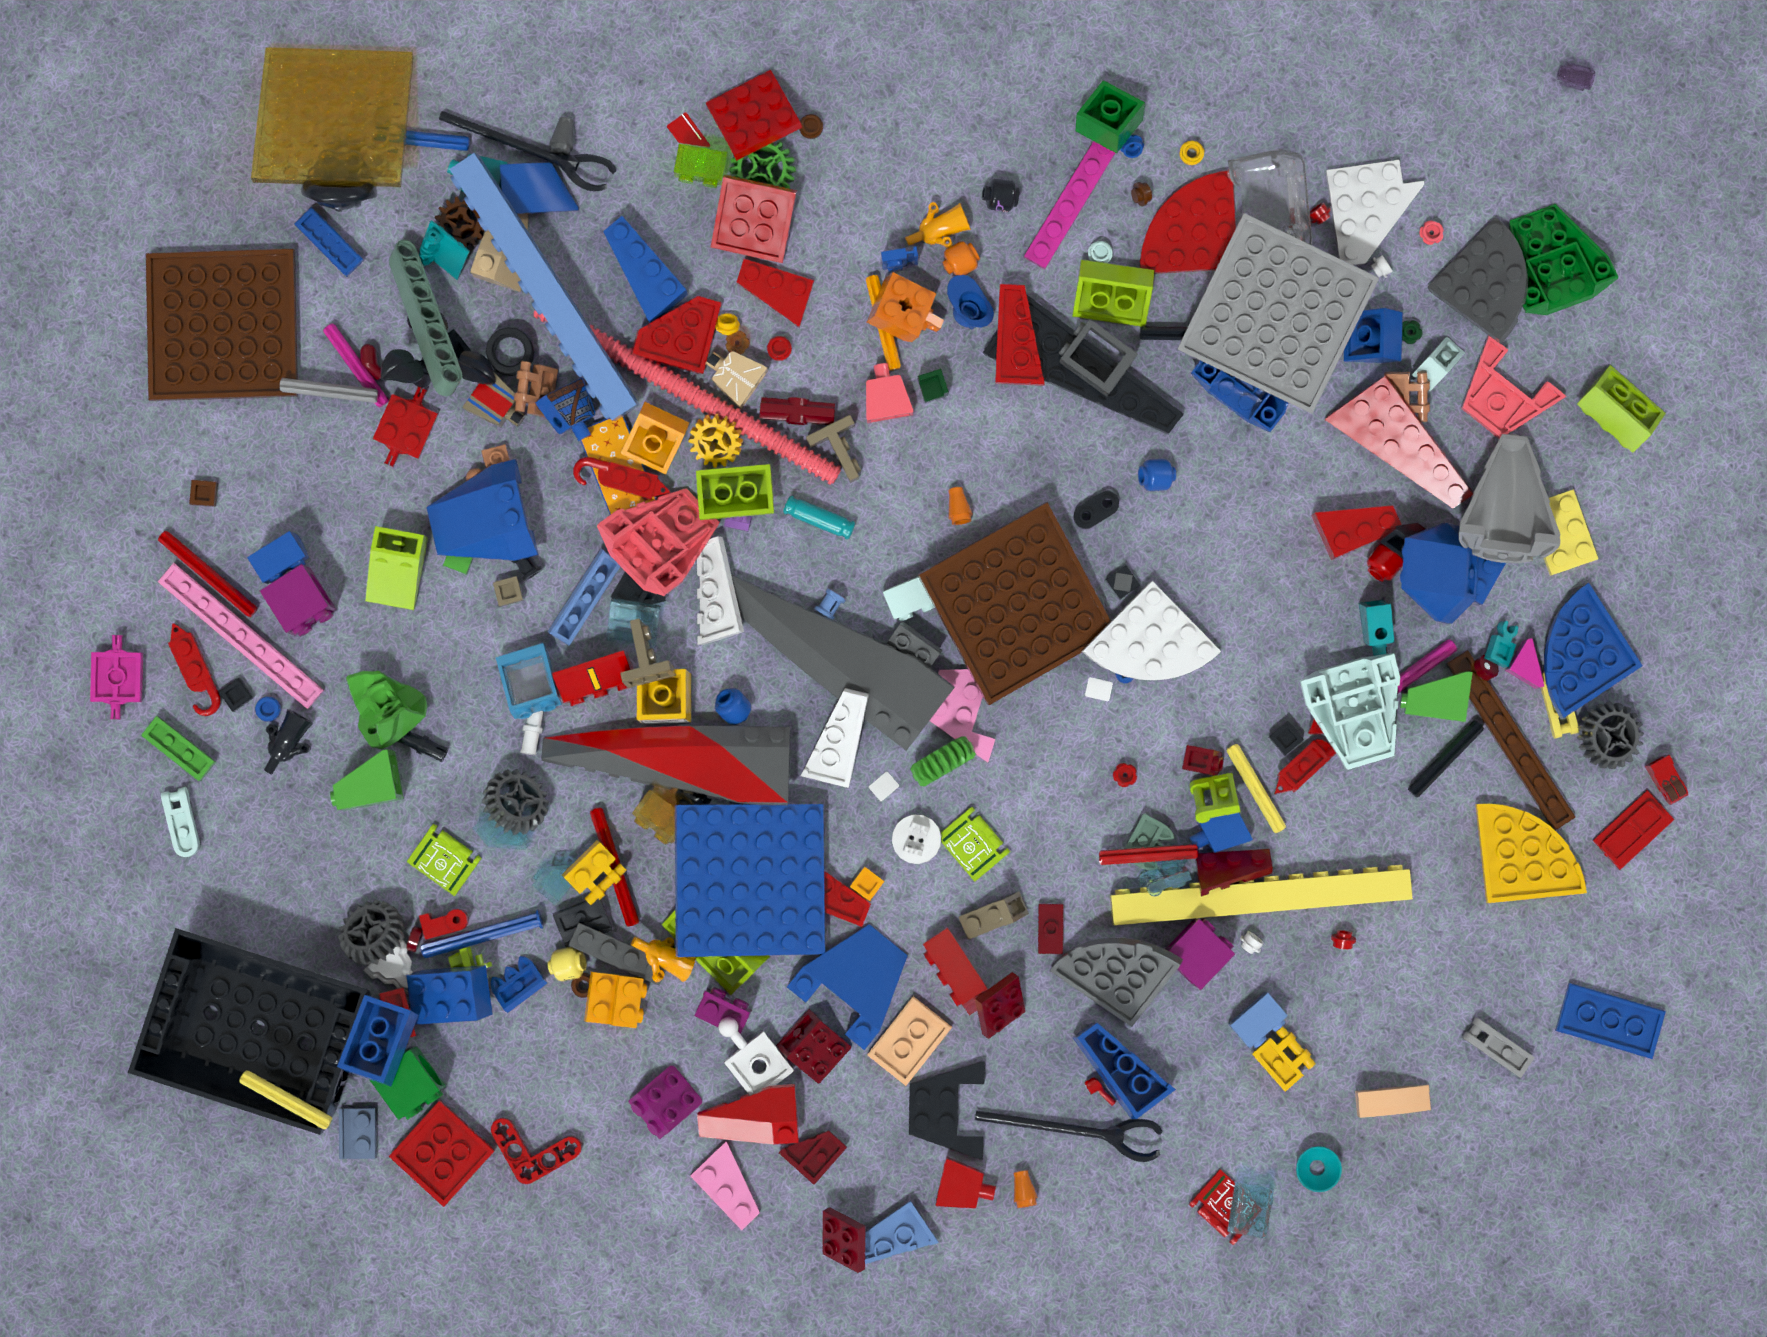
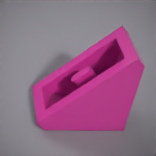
M1531 638L1522 641L1511 660L1510 666L1505 671L1536 689L1544 687V682L1533 639Z

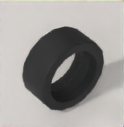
M506 327L497 330L491 335L486 345V355L496 371L503 375L514 376L517 375V371H520L521 361L513 366H506L500 363L495 353L498 343L508 337L518 339L523 344L525 350L521 361L530 363L533 362L534 348L524 332L517 328Z

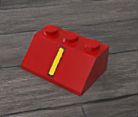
M623 650L554 672L552 675L563 703H570L572 707L585 703L584 698L594 695V699L609 695L608 690L617 688L618 691L629 689L622 682L620 673L633 670L628 653Z

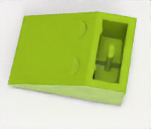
M375 526L370 550L366 602L409 610L415 609L428 537L421 534Z

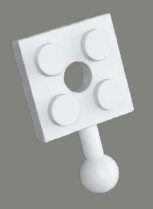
M726 1017L720 1021L718 1026L719 1032L725 1037H731L739 1048L724 1063L749 1095L761 1092L762 1088L777 1085L794 1071L764 1031L747 1043L738 1032V1023L734 1018ZM758 1059L766 1063L765 1070L759 1073L752 1069L753 1062Z

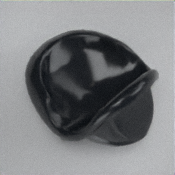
M332 152L317 161L308 180L303 183L301 193L303 196L317 201L321 206L342 212L343 210L360 207L361 202L364 200L376 198L377 188L369 167L363 159L349 152Z

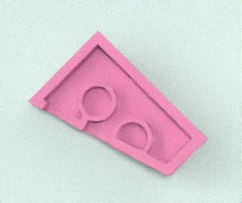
M727 1141L690 1175L741 1230L760 1213Z

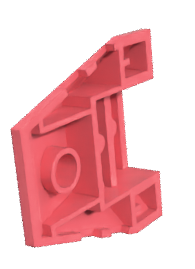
M685 488L660 496L658 500L652 502H642L637 504L636 507L627 510H617L598 523L597 528L610 556L644 591L665 596L683 582L720 522L717 519L700 520L698 499Z

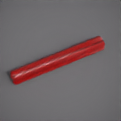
M1196 844L1099 851V862L1101 865L1196 859L1198 857Z

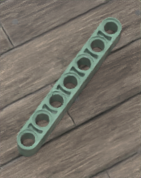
M400 240L396 243L389 257V265L433 387L439 395L451 396L462 379V371L417 248L408 240Z

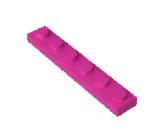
M1093 141L1024 255V258L1042 269H1046L1115 155V152Z

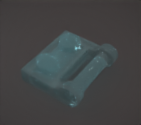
M612 598L610 601L606 641L614 642L615 640L634 643L632 632L616 630V626L631 628L630 621L640 619L650 628L652 639L648 640L650 648H656L661 606Z
M1173 860L1158 865L1156 870H1143L1138 876L1141 884L1147 886L1148 893L1154 897L1159 896L1165 888H1179L1191 880L1189 870L1180 860Z

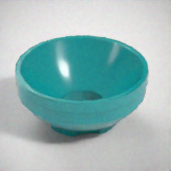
M1314 1146L1306 1149L1299 1156L1296 1163V1174L1299 1182L1308 1190L1325 1192L1332 1189L1340 1180L1342 1166L1338 1156L1332 1150L1323 1146ZM1315 1160L1322 1161L1324 1164V1171L1319 1175H1314L1310 1172V1164Z

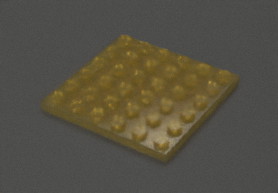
M266 47L251 172L252 182L303 184L306 180H310L312 184L361 186L368 182L377 187H401L414 58L413 52Z

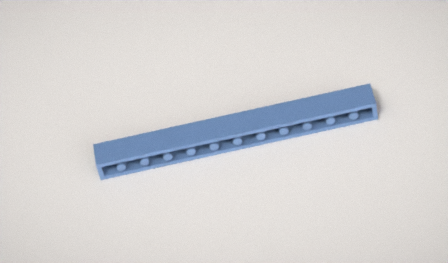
M473 153L450 168L453 174L450 177L453 184L458 190L462 188L466 194L464 198L466 204L472 211L475 209L480 216L477 219L485 232L489 230L492 234L493 239L491 242L498 252L503 251L507 258L504 261L506 266L512 273H517L521 279L518 281L519 286L525 294L530 293L534 299L531 302L532 306L539 315L543 313L548 321L545 323V326L552 336L556 334L561 341L558 345L566 357L570 355L574 361L572 367L579 377L583 376L588 383L585 387L593 399L597 397L601 403L599 409L606 419L610 418L612 421H616L638 407L640 404L481 157Z

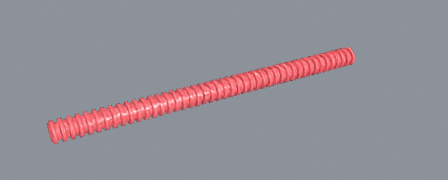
M534 310V317L536 319L541 318L540 321H547L543 313L539 315ZM590 325V328L610 359H614V363H621V367L624 368L626 366L628 371L633 370L635 375L640 374L642 379L647 378V382H654V386H661V390L666 389L667 393H673L674 397H680L681 401H688V405L693 404L695 409L700 408L702 413L707 412V415L710 417L718 414L719 419L723 420L725 416H728L727 423L730 424L735 421L734 430H741V435L744 436L746 434L748 439L751 440L753 438L755 443L760 442L762 447L767 446L769 451L774 450V454L777 455L779 453L781 458H788V462H795L794 465H800L802 470L806 468L808 473L811 474L813 472L815 477L820 476L821 480H827L829 485L833 484L841 471L840 465L835 466L833 461L828 462V459L826 457L821 458L819 453L816 455L813 450L808 451V447H801V443H794V439H787V435H780V431L775 432L773 427L768 428L766 423L761 424V421L759 419L754 420L752 415L749 417L746 412L741 413V409H734V405H727V401H720V397L715 398L713 393L708 394L706 389L701 390L699 385L694 386V382H687L685 377L682 379L680 378L681 375H674V371H667V367H660V363L657 362L655 364L652 360L631 355L632 347L627 348V344H620L621 341H615L612 336L607 337V333H600V329L597 328L595 330L594 326Z

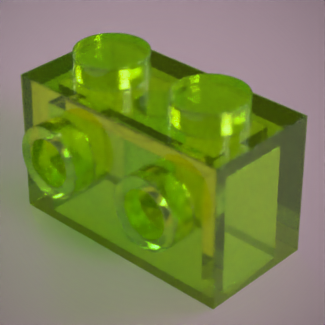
M679 144L673 172L674 176L679 178L678 181L682 183L693 184V181L703 182L702 185L709 188H717V185L722 186L723 176L726 174L728 153Z

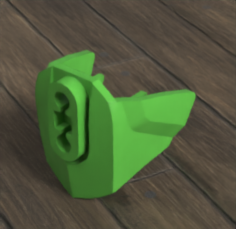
M361 671L346 677L351 697L360 714L358 729L371 747L384 749L393 745L426 717L427 700L417 689L402 684L380 671Z

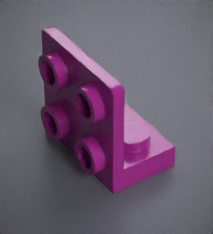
M713 987L711 990L707 988L703 993V998L694 1016L716 1027L719 1026L723 1018H734L738 1023V1032L741 1034L752 1012L748 1008L749 1003L739 998H735L732 1001L725 997L727 994L725 991Z

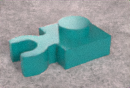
M1500 621L1498 623V635L1491 636L1484 657L1503 668L1510 666L1516 644L1511 642V640L1518 633V626H1510L1507 631L1508 621Z

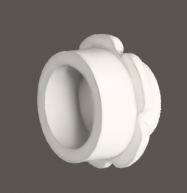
M1383 255L1377 259L1373 258L1375 263L1371 266L1377 276L1381 277L1383 275L1387 278V275L1393 272L1386 259Z
M1248 931L1245 936L1240 937L1241 941H1243L1241 946L1251 954L1261 952L1260 948L1264 943L1258 936Z

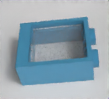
M543 643L496 657L509 711L514 719H526L532 716L533 713L552 711L556 706L562 705L559 691L552 675L554 672L549 654Z

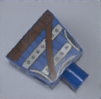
M582 378L545 395L535 402L558 434H563L572 429L578 442L591 435L585 422L595 416V410Z

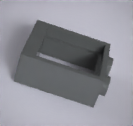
M1089 319L1086 324L1081 322L1074 332V335L1077 337L1072 344L1067 342L1061 349L1059 354L1062 357L1059 363L1108 397L1136 359L1138 353ZM1090 330L1125 355L1105 383L1070 358Z

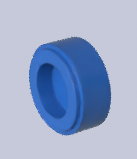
M263 697L257 702L255 712L261 720L271 722L280 716L281 705L273 697Z

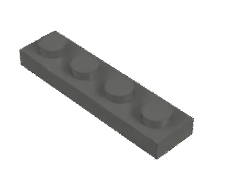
M578 922L568 946L656 985H660L661 981L655 982L652 979V966L647 962L645 952ZM659 966L660 970H662L665 974L666 970Z

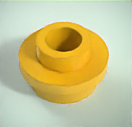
M1191 140L1181 146L1179 155L1185 164L1197 165L1204 157V149L1199 142ZM1190 149L1194 150L1196 156L1189 157L1187 151Z
M725 313L718 317L715 328L723 335H732L740 329V323L735 315Z

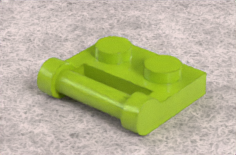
M1233 773L1196 779L1189 784L1190 792L1194 795L1196 805L1195 819L1197 822L1206 823L1213 817L1240 812ZM1205 790L1211 791L1213 805L1206 806L1203 794Z

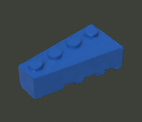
M623 216L619 217L603 231L649 323L665 315L688 295L685 287Z
M1091 1023L1072 1037L1130 1119H1138L1176 1090L1098 1023Z

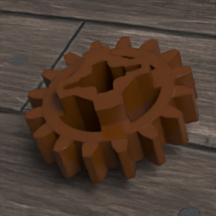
M458 196L455 197V203L453 204L446 200L447 207L438 208L442 213L441 216L436 215L434 217L436 221L440 222L437 225L443 227L445 231L446 226L453 229V238L461 242L465 248L468 249L469 244L476 248L477 244L475 241L477 239L482 240L481 232H485L478 220L475 222L469 218L471 209L465 200L461 202ZM458 209L457 212H455L452 215H449L452 211ZM474 209L472 212L476 215L477 219L480 218L479 214ZM464 219L466 225H462L461 229H459L456 223ZM473 232L470 237L465 238L467 234Z

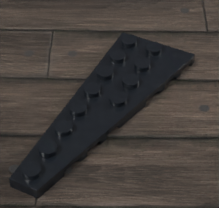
M1027 295L1045 382L1165 434L1171 432L1184 414L1128 371L1125 372L1108 397H1106L1059 363L1062 357L1059 352L1067 342L1072 344L1077 337L1074 335L1075 331ZM997 334L983 351L985 356L996 360ZM1085 338L1070 357L1104 383L1118 365V363Z

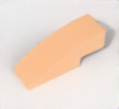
M1429 1085L1355 1091L1357 1116L1360 1118L1431 1110Z

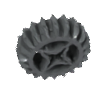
M1606 702L1604 705L1597 704L1596 710H1587L1589 717L1583 716L1581 718L1585 725L1577 727L1582 731V735L1576 738L1583 740V743L1578 748L1586 750L1583 756L1591 758V764H1598L1599 768L1605 769L1608 767L1609 769H1615L1617 766L1624 767L1625 761L1632 762V754H1640L1636 747L1637 745H1643L1642 741H1639V736H1643L1644 733L1638 731V728L1643 724L1638 721L1635 722L1638 715L1630 713L1631 709L1629 707H1623L1621 703L1613 705L1612 702ZM1615 716L1613 721H1609L1607 725L1600 724L1605 718ZM1614 746L1621 747L1616 753L1609 756L1606 755Z
M507 769L502 774L500 772L497 773L493 779L489 780L487 787L483 790L484 798L482 799V804L487 805L483 812L490 813L488 821H496L495 828L502 826L504 833L511 829L513 836L519 832L524 835L529 830L534 831L538 827L537 825L544 821V817L548 813L546 807L549 805V801L544 799L547 796V792L540 790L543 783L536 784L534 782L536 776L529 778L527 777V771L520 775L518 769L512 772ZM509 787L508 793L504 795L499 794L500 789ZM531 810L530 816L522 817L523 811Z
M375 899L373 903L366 901L363 907L357 904L355 912L349 911L350 917L343 919L345 925L339 927L341 934L338 936L341 942V949L349 959H352L359 965L363 963L369 966L371 962L377 965L379 959L386 961V956L389 953L395 955L393 949L401 947L399 940L405 938L403 931L406 928L403 924V917L394 906L392 907L385 901L381 903Z

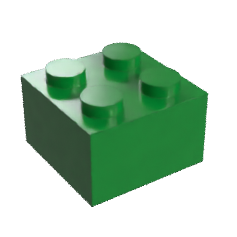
M1103 80L1077 112L1075 131L1118 153L1143 121L1145 102Z

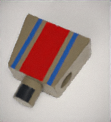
M495 373V384L479 383L462 407L468 413L500 428L506 420L518 427L526 417L523 412L515 411L516 401H514V392Z

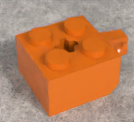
M892 272L884 279L866 323L903 341L913 342L919 337L921 330L925 331L928 328L938 332L944 320L934 315V310L931 309L936 293Z

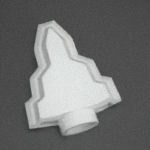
M401 939L399 940L401 947L393 949L395 955L389 953L386 956V961L379 959L377 965L371 962L363 971L372 979L379 978L384 984H394L397 989L404 987L405 993L409 995L406 975L413 973L411 970L412 960L407 954V944Z

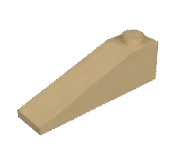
M528 213L517 214L528 230ZM487 230L477 250L470 273L475 278L521 292V287L518 284V281L521 279L516 272L512 273L504 262L507 259L503 251L498 252L491 242L493 236Z

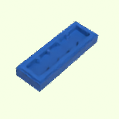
M312 207L294 223L346 277L364 261Z

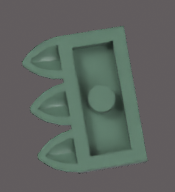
M1143 813L1124 849L1163 846L1158 839L1172 840L1174 835L1168 826ZM1156 861L1132 863L1144 870L1158 869Z

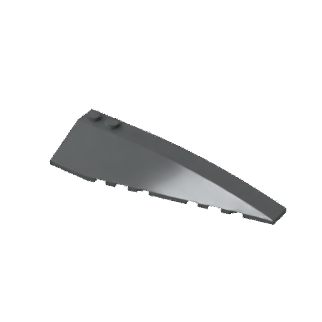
M731 574L740 616L788 659L838 699H840L845 688L869 694L864 719L904 750H908L955 688V686L915 656L897 651L895 647L888 644L879 643L873 640V637L859 634L844 624L817 612H810L797 603L792 604L781 599V596L763 591L759 586Z

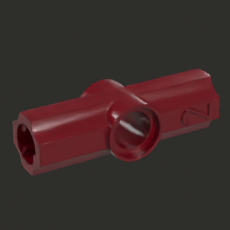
M761 397L760 419L786 421L785 423L793 425H807L808 423L830 425L834 423L835 403L812 402L809 399L789 397L788 399Z

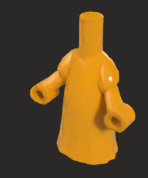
M931 202L928 206L927 216L919 226V231L905 237L908 246L924 241L926 244H940L945 248H950L953 243L948 236L971 230L961 203L934 218V214L938 213L939 207L935 202Z
M634 937L631 942V946L645 952L647 962L652 966V979L655 982L663 980L665 975L659 966L682 982L686 981L692 972L696 957H676V949L672 948L674 940L671 937L663 941L654 939L649 943Z

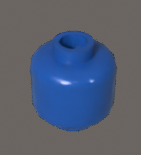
M1148 459L1138 469L1139 484L1147 491L1168 490L1172 482L1176 480V469L1171 466L1167 459Z
M730 688L722 690L717 695L715 710L726 723L737 725L747 720L751 712V703L740 690Z

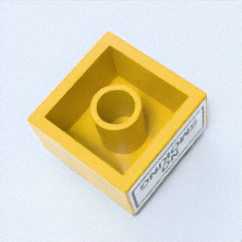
M675 669L676 676L637 686V720L642 724L691 723V673L686 669Z

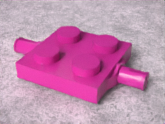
M112 635V650L91 652L90 702L110 704V719L117 720L121 719V705L128 702H142L143 653H132L122 650L123 635Z

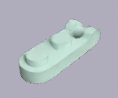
M187 787L178 788L176 792H162L161 799L173 848L179 856L191 857L198 852L200 841L191 809ZM180 801L181 808L174 809L173 802Z

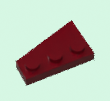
M1270 849L1198 853V857L1195 859L1201 897L1208 895L1210 890L1219 887L1223 890L1229 888L1231 883L1240 880L1248 882L1273 872Z

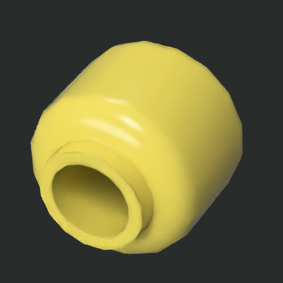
M573 947L555 950L551 955V960L548 961V970L551 975L554 974L558 981L578 979L587 968L584 953Z

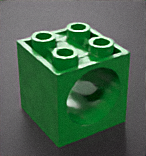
M418 1046L403 1054L391 1087L370 1080L398 1120L403 1117L407 1120L414 1117L423 1110L421 1106L423 1103L426 1102L429 1105L444 1095L441 1090L446 1087Z

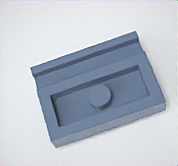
M340 1108L339 1159L377 1158L376 1108Z

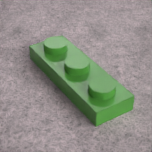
M156 716L141 734L143 738L198 781H202L216 763L215 760L159 716Z

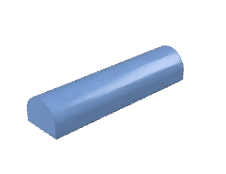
M600 549L547 631L569 646L620 568V565L609 553Z

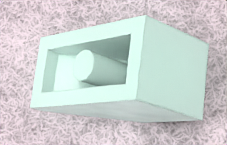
M1446 337L1412 375L1417 379V372H1427V381L1430 382L1429 391H1431L1465 352Z

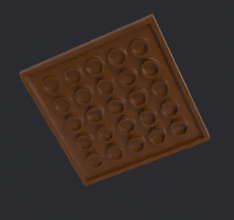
M294 249L146 253L149 401L298 397L296 393H287L280 390L282 378L298 380Z
M1048 502L1037 506L917 574L987 705L993 704L1082 653V650L1111 622Z

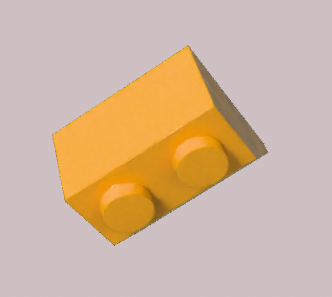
M644 402L621 454L666 475L690 422Z

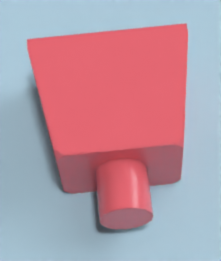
M888 363L874 365L876 379L866 381L867 423L913 415V408L901 375L890 376Z

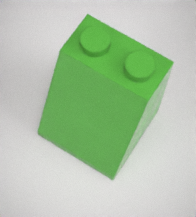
M1463 671L1407 688V693H1402L1400 708H1405L1404 713L1409 715L1466 722L1473 672Z
M382 750L335 783L333 791L330 792L332 805L336 806L337 810L346 811L403 800L395 751Z

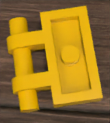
M596 840L562 876L579 894L588 888L591 892L584 899L592 905L597 899L601 900L605 896L604 892L613 883L617 884L621 880L620 877L627 870L621 864L612 870L609 865L615 860L614 856ZM604 872L607 876L596 886L593 881Z
M1282 1026L1276 1031L1277 1035L1281 1038L1280 1042L1276 1044L1269 1037L1251 1054L1283 1091L1286 1092L1304 1076L1298 1069L1302 1063L1308 1070L1316 1063L1310 1057L1311 1053L1307 1049H1303L1295 1040L1296 1036ZM1287 1046L1296 1055L1292 1061L1283 1052Z

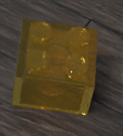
M649 790L632 812L636 817L634 822L645 830H648L649 827L656 832L654 837L663 844L668 845L669 842L675 844V806L654 790Z

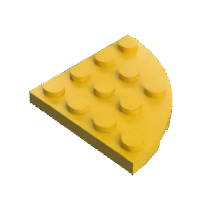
M1475 804L1486 903L1587 893L1585 879L1579 863H1577L1569 849V845L1551 826L1540 818L1513 807L1499 804Z

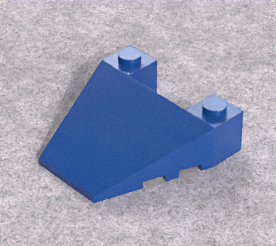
M868 924L826 951L825 954L804 965L788 984L787 988L804 1002H807L821 984L826 986L860 1014L846 1031L845 1035L865 1050L881 1030L908 955Z

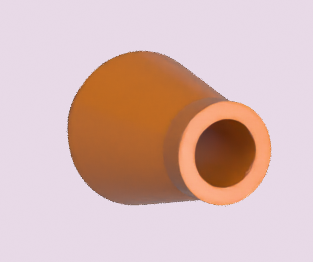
M963 487L949 489L948 519L952 521V525H963L971 522L973 513L963 492Z
M1028 1170L1013 1173L1014 1203L1017 1204V1208L1037 1205L1036 1199L1038 1196Z

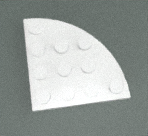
M1150 581L1082 650L1087 657L1101 667L1124 677L1139 680H1164L1185 675L1202 667L1221 652L1153 581Z

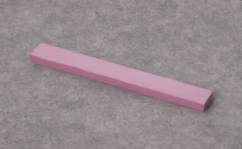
M173 563L158 580L164 588L304 707L309 709L324 692L323 688L177 564Z

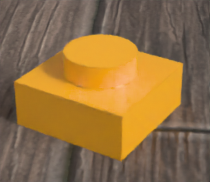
M864 867L850 887L870 901L885 881Z

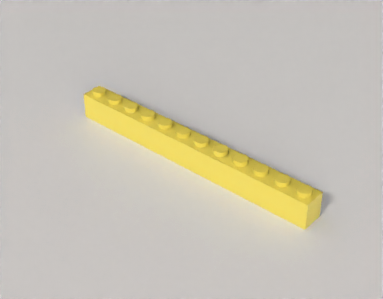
M1402 865L1387 866L1388 871L1378 872V867L1363 868V873L1353 874V869L1338 870V875L1328 876V871L1313 872V877L1304 878L1303 873L1289 874V879L1279 880V876L1264 877V882H1254V880L1243 882L1240 880L1239 884H1230L1229 888L1223 890L1220 887L1210 890L1208 895L1202 897L1200 895L1199 882L1189 883L1190 888L1180 889L1179 884L1164 885L1165 890L1155 891V886L1141 887L1138 893H1130V889L1115 890V895H1110L1112 925L1413 899L1410 869H1403Z

